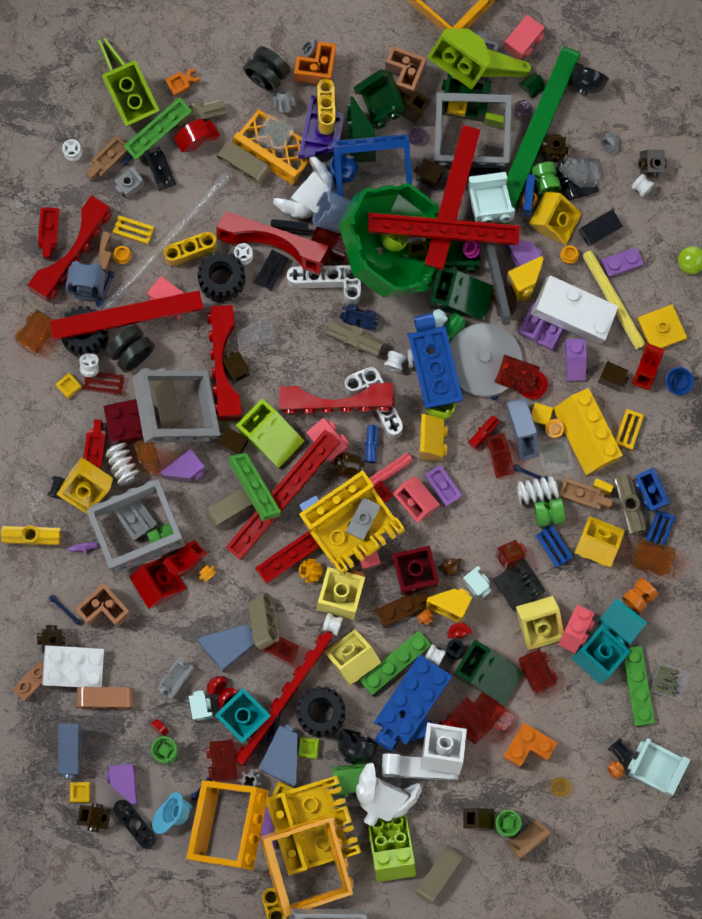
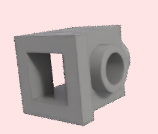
M132 166L127 172L114 180L116 184L115 190L120 196L124 195L126 199L145 187L143 179Z

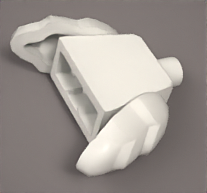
M315 156L309 157L313 173L293 194L290 200L273 199V204L282 213L291 215L292 218L307 219L313 216V214H317L319 206H316L320 196L323 192L334 191L332 174L328 172L325 164Z
M373 763L365 765L359 776V783L356 786V795L360 805L368 812L364 822L374 827L378 818L390 821L392 818L405 815L417 802L422 792V787L418 783L402 790L376 778Z

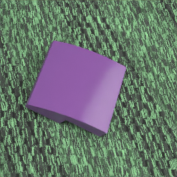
M535 300L518 333L540 346L554 351L565 329L531 315Z

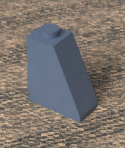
M526 398L507 402L508 417L519 460L537 457V431Z
M247 625L197 639L198 643L222 672L255 647L252 629H249Z
M59 724L58 774L63 775V779H75V776H80L83 728L79 724Z
M288 725L284 727L279 726L259 770L295 787L297 784L298 734L295 733L296 730Z

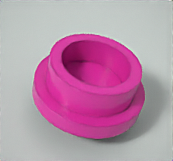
M466 242L463 246L465 256L470 259L478 257L481 252V244L478 242Z

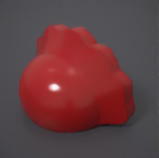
M455 623L447 631V637L449 639L466 637L472 633V630L465 623Z
M216 676L210 679L207 684L209 695L212 696L213 694L220 693L226 687L229 679L225 676Z
M225 688L220 692L217 698L220 710L238 693L236 689Z

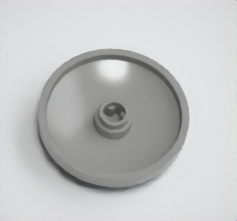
M487 323L474 324L461 330L450 343L460 389L464 393L478 398H491L503 394L517 381L522 367V353L516 339L505 329Z

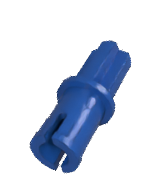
M377 425L367 426V437L364 443L366 446L365 463H377V447L379 446V443H377Z

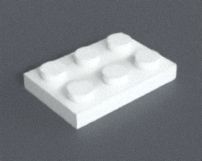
M45 645L42 685L102 687L104 649Z

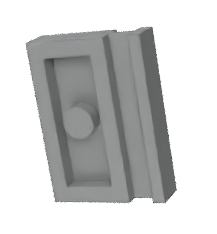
M140 500L113 511L134 541H137L151 531V529L158 526Z

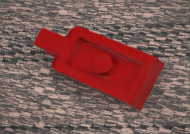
M40 208L38 245L39 249H43L42 256L46 260H51L52 250H56L60 218L59 208Z
M94 419L93 429H89L86 434L83 458L102 470L106 431L102 430V420Z

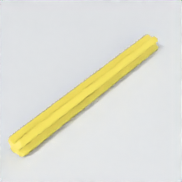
M591 250L585 252L583 258L608 302L618 306L616 316L635 349L638 350L644 347V340L594 253Z

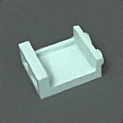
M506 172L469 177L467 188L476 222L507 223L514 219L515 209L511 206L506 186Z
M649 738L645 742L641 740L636 749L639 752L637 758H632L627 769L630 770L628 775L670 797L673 796L690 759L672 753L651 742Z

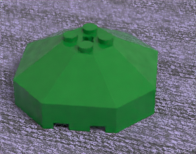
M404 183L400 186H380L377 189L364 188L356 194L339 223L353 276L383 298L428 291L438 269L424 265L427 255L409 257L407 246L400 251L387 250L382 245L381 234L367 233L368 214L378 213L437 218L439 212L438 204L410 183ZM428 238V249L431 241L430 238ZM382 247L383 253L379 255L376 248Z

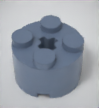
M72 262L68 269L65 292L68 295L71 292L75 294L76 299L94 301L98 296L102 298L106 273L101 270L102 266L99 264L85 265L80 262Z

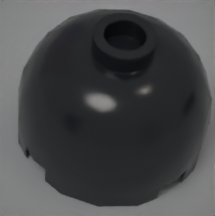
M576 62L572 69L571 81L578 88L577 92L587 96L588 93L596 94L602 91L609 77L590 67H583V64Z
M343 729L338 737L337 747L340 754L345 757V761L354 765L356 762L368 761L373 756L378 743L369 736L367 738L361 736L362 733Z

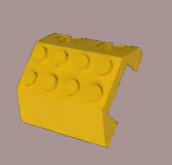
M363 470L299 514L314 540L341 575L348 571L345 564L350 568L354 567V563L350 559L351 556L355 555L361 562L364 560L361 552L368 557L380 549L377 541L382 546L386 545L385 539L381 535L387 533L393 540L396 538L395 533L400 535L405 531L398 518H394L374 490L373 483ZM364 497L380 505V509L365 539L362 541L346 533V530Z
M337 775L268 797L267 808L275 831L328 814L332 819H335V823L338 826L336 835L337 838L340 837L343 844L342 856L349 857L361 853L359 844L351 846L352 843L358 841L357 837L346 839L345 833L354 829L353 825L345 827V824L352 822L348 807H339L340 804L346 803L345 798L335 801L333 798V794L342 791L341 786L333 788V785L340 783ZM324 824L277 839L288 876L334 861Z

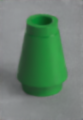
M456 313L449 316L445 325L449 342L465 327L464 324L466 323V320Z

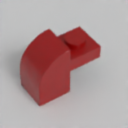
M201 118L184 126L174 136V139L181 152L184 153L197 150L203 142L217 140L220 134L212 120L203 121Z
M649 343L646 344L632 381L633 385L650 391L665 349Z
M196 540L186 543L176 554L167 557L163 563L171 574L182 577L198 565L207 553Z

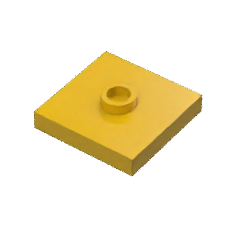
M673 304L637 318L644 337L649 344L666 348L687 339Z

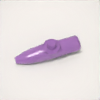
M86 542L69 547L68 551H84V554H88L87 551L90 549L98 548V543Z

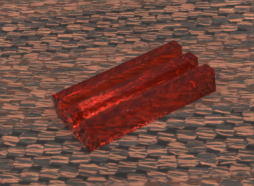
M98 372L97 375L93 376L96 378L120 380V382L90 379V377L85 378L84 391L122 395L124 375ZM89 383H92V384H100V385H108V386H116V387H119V388H118V389H110V388L94 387V386H89Z

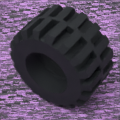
M215 251V255L210 253L208 254V259L205 257L202 259V264L198 266L197 276L201 291L205 293L208 299L211 297L212 301L215 302L217 299L220 302H224V299H227L229 302L232 301L231 297L237 298L239 296L238 292L242 293L243 286H245V271L238 257L235 258L233 253L228 255L227 251H223V254ZM219 269H226L233 274L231 280L225 284H216L210 278Z
M78 306L77 310L73 307L70 313L66 312L64 315L66 318L97 310H91L90 306H86V309H83V306ZM108 330L94 332L89 338L84 340L69 337L61 339L67 351L72 352L75 356L80 354L81 357L83 354L93 352L98 354L100 352L99 348H104V342L108 340Z
M327 686L310 688L298 700L296 706L298 723L311 736L314 735L318 738L322 736L329 737L342 727L345 720L346 710L340 694H337V691L331 690ZM317 701L329 703L333 710L332 717L324 723L313 721L309 715V709L313 703Z

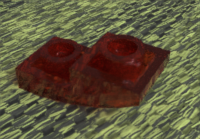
M484 693L479 695L471 707L484 721L489 720L502 733L508 730L516 718L508 709Z

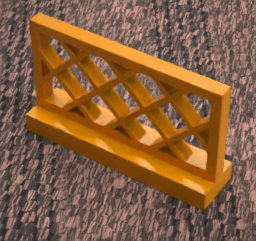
M258 109L242 130L233 136V143L266 163L271 168V172L293 186L298 176L310 163L309 158L298 159L299 156L289 157L288 150L298 149L299 154L301 146L299 143H301L302 137L291 130L287 138L295 139L297 145L287 146L285 141L284 146L278 148L273 146L271 136L268 138L267 136L258 137L257 130H263L266 125L256 126L255 121L259 116L266 120V125L269 120L278 122ZM247 131H255L256 138H247L244 134ZM260 141H270L271 148L261 147ZM285 150L286 158L275 156V151ZM300 160L301 166L296 170L290 165V161Z

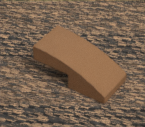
M103 231L99 257L102 270L107 275L113 261L112 253L108 252L112 236L111 233Z

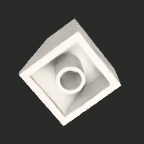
M427 723L420 769L460 775L464 760L467 729Z

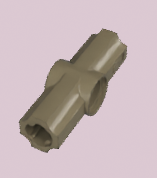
M223 99L208 103L195 102L190 104L188 107L192 110V113L173 129L184 127L192 121L201 118L203 121H208L226 116L227 112Z
M333 319L326 331L328 337L343 342L348 348L356 351L361 350L375 357L380 355L384 345V341L368 335L361 328L356 326L349 327Z
M631 475L620 476L614 479L621 503V511L624 513L629 535L646 531L639 506L640 501L636 496ZM625 502H633L635 508H627Z

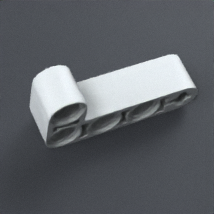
M350 265L324 266L320 275L302 269L301 266L291 267L287 271V282L292 288L344 287V300L346 303L355 305L359 303L361 298V281L357 278L349 279L347 277L348 274L352 273ZM312 274L319 276L317 280H311L309 277ZM330 274H336L338 276L334 280L328 278ZM294 275H297V280H293ZM350 291H355L357 296L349 297L347 294Z
M369 367L349 375L345 379V391L350 396H354L367 389L371 384L383 383L377 369ZM371 374L374 375L376 379L374 381H368L366 380V376ZM356 382L358 387L351 389L348 384ZM375 409L386 435L391 439L399 438L402 434L403 425L396 409H390L391 413L389 415H384L378 409ZM391 420H392L393 426H394L395 428H397V431H396V432H394V430L391 429V423H390Z
M382 754V777L458 780L459 775L420 769L421 757Z

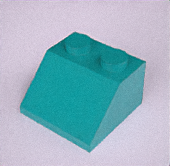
M617 598L598 621L600 626L605 627L623 645L626 644L627 646L632 643L647 624L645 620Z
M601 625L571 659L601 685L631 651Z
M244 688L215 715L216 719L242 744L271 716Z

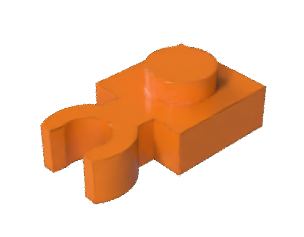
M195 68L189 69L186 75H183L182 71L165 79L174 97L188 91L190 83L196 84L200 81L199 76L191 77L192 74L196 73Z

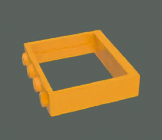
M421 0L406 1L443 32L445 29H468L496 0H479L453 27Z
M202 780L186 859L253 871L269 791L252 786ZM220 790L251 793L237 861L206 856Z
M328 814L260 836V842L280 912L284 917L290 916L291 908L310 909L353 894L354 882L352 877L348 876L346 870L349 868L346 857L342 856L343 844L340 837L337 838L336 835L338 826L335 823V819H332ZM324 824L342 887L289 904L272 841Z

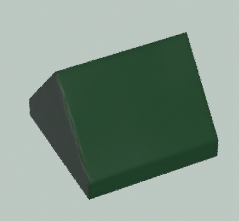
M536 73L531 74L519 83L530 98L545 88L541 76Z

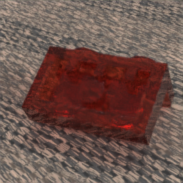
M504 354L495 383L530 395L536 383L540 367Z

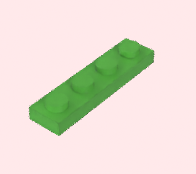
M179 97L129 140L124 147L135 160H138L145 153L144 151L153 147L191 114L192 110Z
M247 453L230 456L228 462L261 520L279 517L281 511Z
M418 631L359 680L360 683L373 696L415 661L419 654L422 655L431 647L430 642Z
M642 646L630 647L628 649L631 652L623 661L634 726L655 724Z

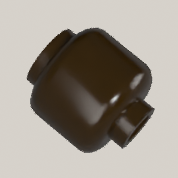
M344 452L340 457L336 458L334 468H337L339 476L351 479L364 469V462L359 455Z

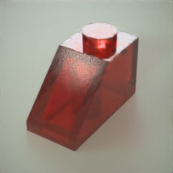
M513 540L498 547L495 556L506 571L513 567L516 562L524 560L527 551L522 543L518 544L516 540Z

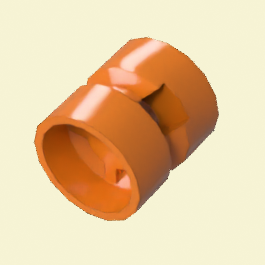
M640 578L633 585L634 589H629L622 596L625 604L639 615L647 608V603H652L659 595L657 590L644 578Z

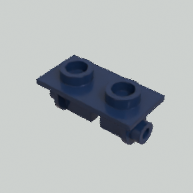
M353 304L342 307V309L346 310L341 312L340 319L343 322L356 325L357 319H360L359 327L371 331L372 329L376 330L378 323L375 322V319L379 320L381 317L376 315L377 312L369 309L361 311L358 310V306Z

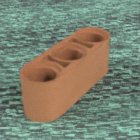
M78 687L76 708L133 709L134 688Z

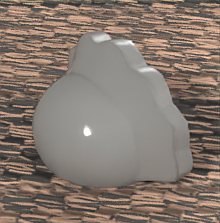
M315 38L303 44L301 53L304 57L315 58L318 44Z
M612 132L606 133L605 137L601 139L602 148L611 155H615L619 148V139L616 137V134Z

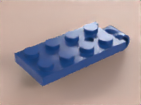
M433 313L414 316L417 332L407 333L425 410L463 402L445 326L436 328ZM429 348H433L434 353L429 354L427 350Z
M419 654L373 722L382 727L374 741L390 752L394 750L399 739L407 745L453 676ZM401 711L407 713L405 718L399 717Z

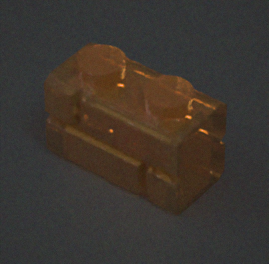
M36 310L35 313L31 312L26 319L27 324L24 328H19L15 334L16 343L36 356L52 334L50 321L53 319L39 310Z
M144 440L135 442L134 447L143 472H147V474L157 472L158 468L161 467L155 444L144 443Z
M638 538L631 564H634V567L640 570L651 569L657 575L663 576L664 573L669 575L676 549Z

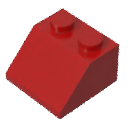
M168 556L141 565L129 576L148 609L165 603L187 589L182 579L171 574L164 565L163 561Z

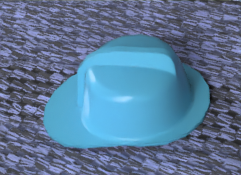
M179 792L172 793L155 812L152 821L155 833L163 834L172 826L182 825L187 821L193 806L184 800Z

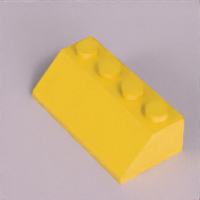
M589 388L571 395L553 407L557 419L564 425V433L586 476L621 460L623 455Z

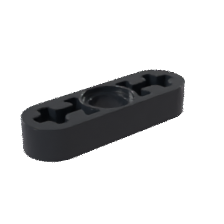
M117 801L114 804L113 811L142 848H153L157 838L128 801ZM120 804H122L123 806H128L126 808V811L129 814H131L132 812L134 813V815L130 816L126 820V822L123 820L124 818H127L125 814L122 812L118 813V806ZM132 819L140 821L139 829L132 830L129 823ZM144 827L147 829L143 831L148 837L152 836V843L150 845L142 843L144 838L141 835L136 836Z

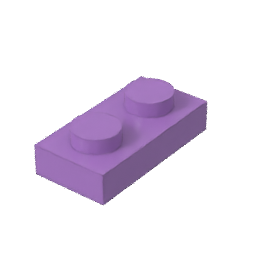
M637 247L601 260L607 278L643 266V261Z
M441 464L425 474V478L445 507H448L462 497Z

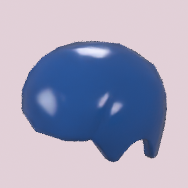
M340 154L342 183H348L357 176L358 165L353 157L349 158L345 154ZM333 157L330 161V173L336 180L335 162Z
M684 367L673 368L666 374V388L677 396L686 395L694 386V377Z

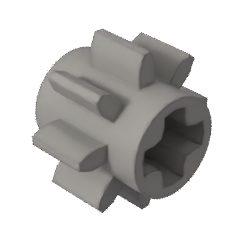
M288 90L278 91L277 96H273L274 108L278 107L279 112L291 111L292 106H296L295 95H291Z
M250 770V774L242 772L244 777L237 779L238 782L245 786L247 778L250 780L254 778V785L252 787L262 786V783L257 782L260 775L254 776L253 770Z

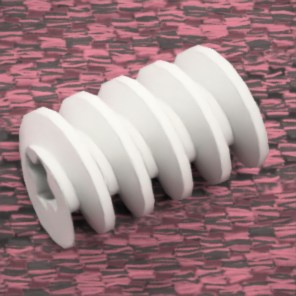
M126 443L112 446L105 455L107 459H110L108 462L112 466V472H115V478L119 479L117 482L119 486H126L140 479V477H135L139 471H132L136 464H129L133 457H126L130 452L129 449L123 450L127 445Z
M552 476L548 477V481L541 477L540 483L537 479H533L532 484L529 480H526L525 486L521 481L518 482L517 493L520 505L522 500L525 501L526 505H529V499L536 503L537 497L541 501H544L545 496L550 501L552 495L559 499L557 483Z

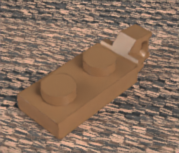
M116 135L91 160L92 162L89 164L91 168L86 172V177L93 181L98 175L102 177L128 153L124 147L126 142Z
M564 478L559 492L560 498L592 509L599 510L600 507L610 510L613 500L604 497L605 493L601 492L600 489L568 478Z

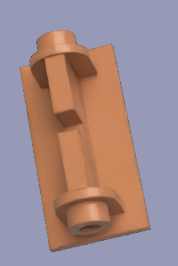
M39 661L12 689L24 701L29 700V697L42 684L43 664Z

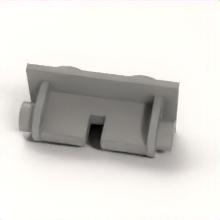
M182 658L175 660L169 669V672L173 674L172 677L166 674L158 684L157 690L172 700L184 681L190 676L194 667L186 663Z

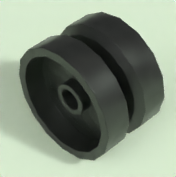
M259 46L252 55L253 59H249L244 65L243 71L256 85L268 92L275 93L281 85L280 80H284L290 73V67L278 54L266 47Z
M132 325L123 330L113 339L106 350L107 355L112 360H118L117 365L124 373L132 371L143 363L155 348V344L149 337H143L144 333L137 325Z

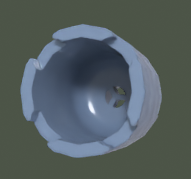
M328 191V193L323 192L316 206H319L317 214H313V225L341 234L339 223L351 200L331 191Z

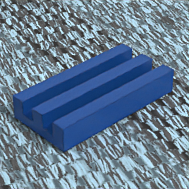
M531 174L527 176L522 213L523 216L530 217L535 175Z
M657 510L643 546H648L662 553L676 516ZM661 515L663 516V518L659 525L658 531L656 533L653 543H650L649 541L653 534L654 528L656 526L659 516ZM666 518H669L670 521L665 531L664 537L662 539L660 546H658L656 544L660 537Z
M552 525L535 535L555 568L573 558ZM549 532H551V534L559 544L560 548L566 555V558H564L561 552L559 551L558 547L548 534ZM542 536L546 537V539L548 540V542L550 543V545L552 546V548L554 549L555 553L561 561L558 562L556 560V558L548 548L547 544L543 540Z

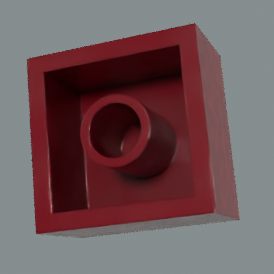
M136 399L103 406L112 446L120 443L132 444L144 441Z
M430 545L392 554V562L401 595L439 587V579Z

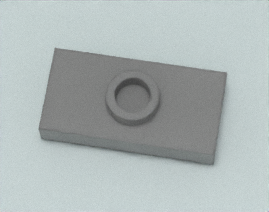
M363 497L346 533L363 541L380 509V505Z

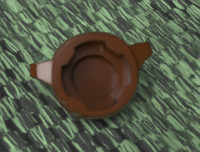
M449 558L438 568L444 571L446 575L453 576L460 571L462 560L461 558Z

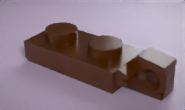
M416 592L410 593L375 609L384 628L418 613L419 610L423 609L421 604L426 603L429 596L427 592L418 596Z

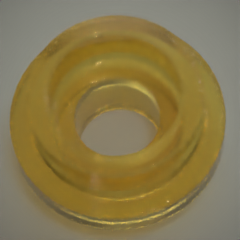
M557 777L551 782L550 790L553 795L564 797L570 791V784L567 779ZM557 784H562L564 789L562 791L557 790Z

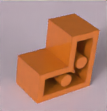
M318 41L315 58L297 56L294 82L318 85L322 79L332 81L336 59V44Z
M523 722L502 759L518 769L529 752L546 762L556 747L557 742Z

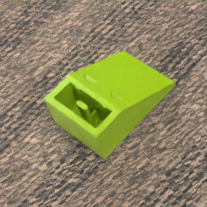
M263 398L236 425L237 431L247 437L248 442L278 469L305 442Z
M406 814L398 818H392L390 821L378 818L374 827L368 825L376 881L382 882L415 877V861Z

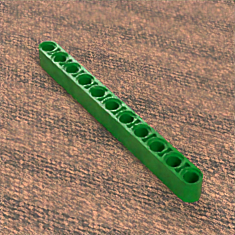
M563 46L507 176L506 186L511 206L514 209L570 81L572 69L575 63L578 62L581 53L566 46ZM497 222V224H509V222H507V223Z

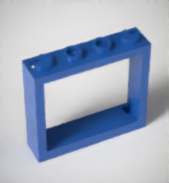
M408 134L333 141L337 194L344 197L340 154L404 148L406 183L412 185Z

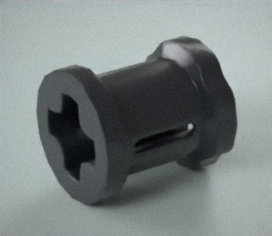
M52 476L53 483L47 495L55 499L64 500L57 495V492L65 479Z
M453 639L448 642L446 653L451 659L460 658L464 651V644L458 639ZM453 645H456L457 648H460L457 653H454L453 650H450L452 649Z
M621 738L607 749L613 752L619 759L620 764L633 754L622 743Z

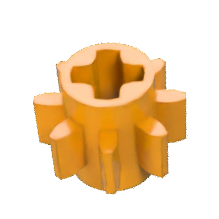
M317 559L303 561V564L299 567V575L301 578H305V583L319 581L323 574V568L321 564L317 563Z

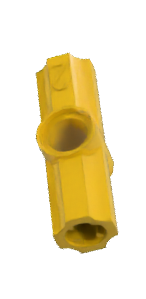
M29 525L26 527L2 526L1 543L35 546L60 545L61 528L34 527ZM35 532L36 536L34 539L28 540L26 538L27 534Z

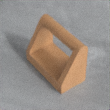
M537 820L506 846L519 861L547 839L551 833Z

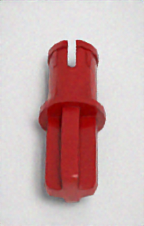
M492 415L482 427H478V431L467 441L468 444L477 450L486 438H490L492 431L500 424L499 419Z

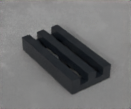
M271 219V226L276 229L297 235L308 236L309 223Z
M271 250L254 283L272 291L289 258ZM275 255L277 258L275 259L264 281H262L261 278L264 275L266 269L268 268L271 260ZM280 259H282L283 261L281 262V264H280L278 270L276 271V273H275L273 279L271 280L270 284H268V281H269L271 275L273 274L275 268L277 267V265H278Z

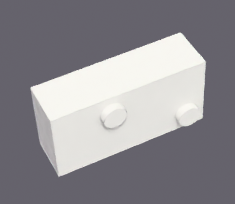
M549 276L542 284L531 315L599 345L606 340L618 306L553 276Z

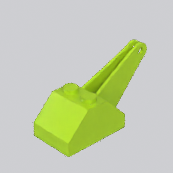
M445 29L427 56L428 60L470 89L474 88L480 77H525L531 70V65L526 61L487 49L484 39L470 29Z
M104 37V43L118 65V68L113 70L104 46L98 40V45L110 69L109 72L102 75V79L124 126H130L158 113L160 110L137 61L133 60L125 64L110 45L107 38Z

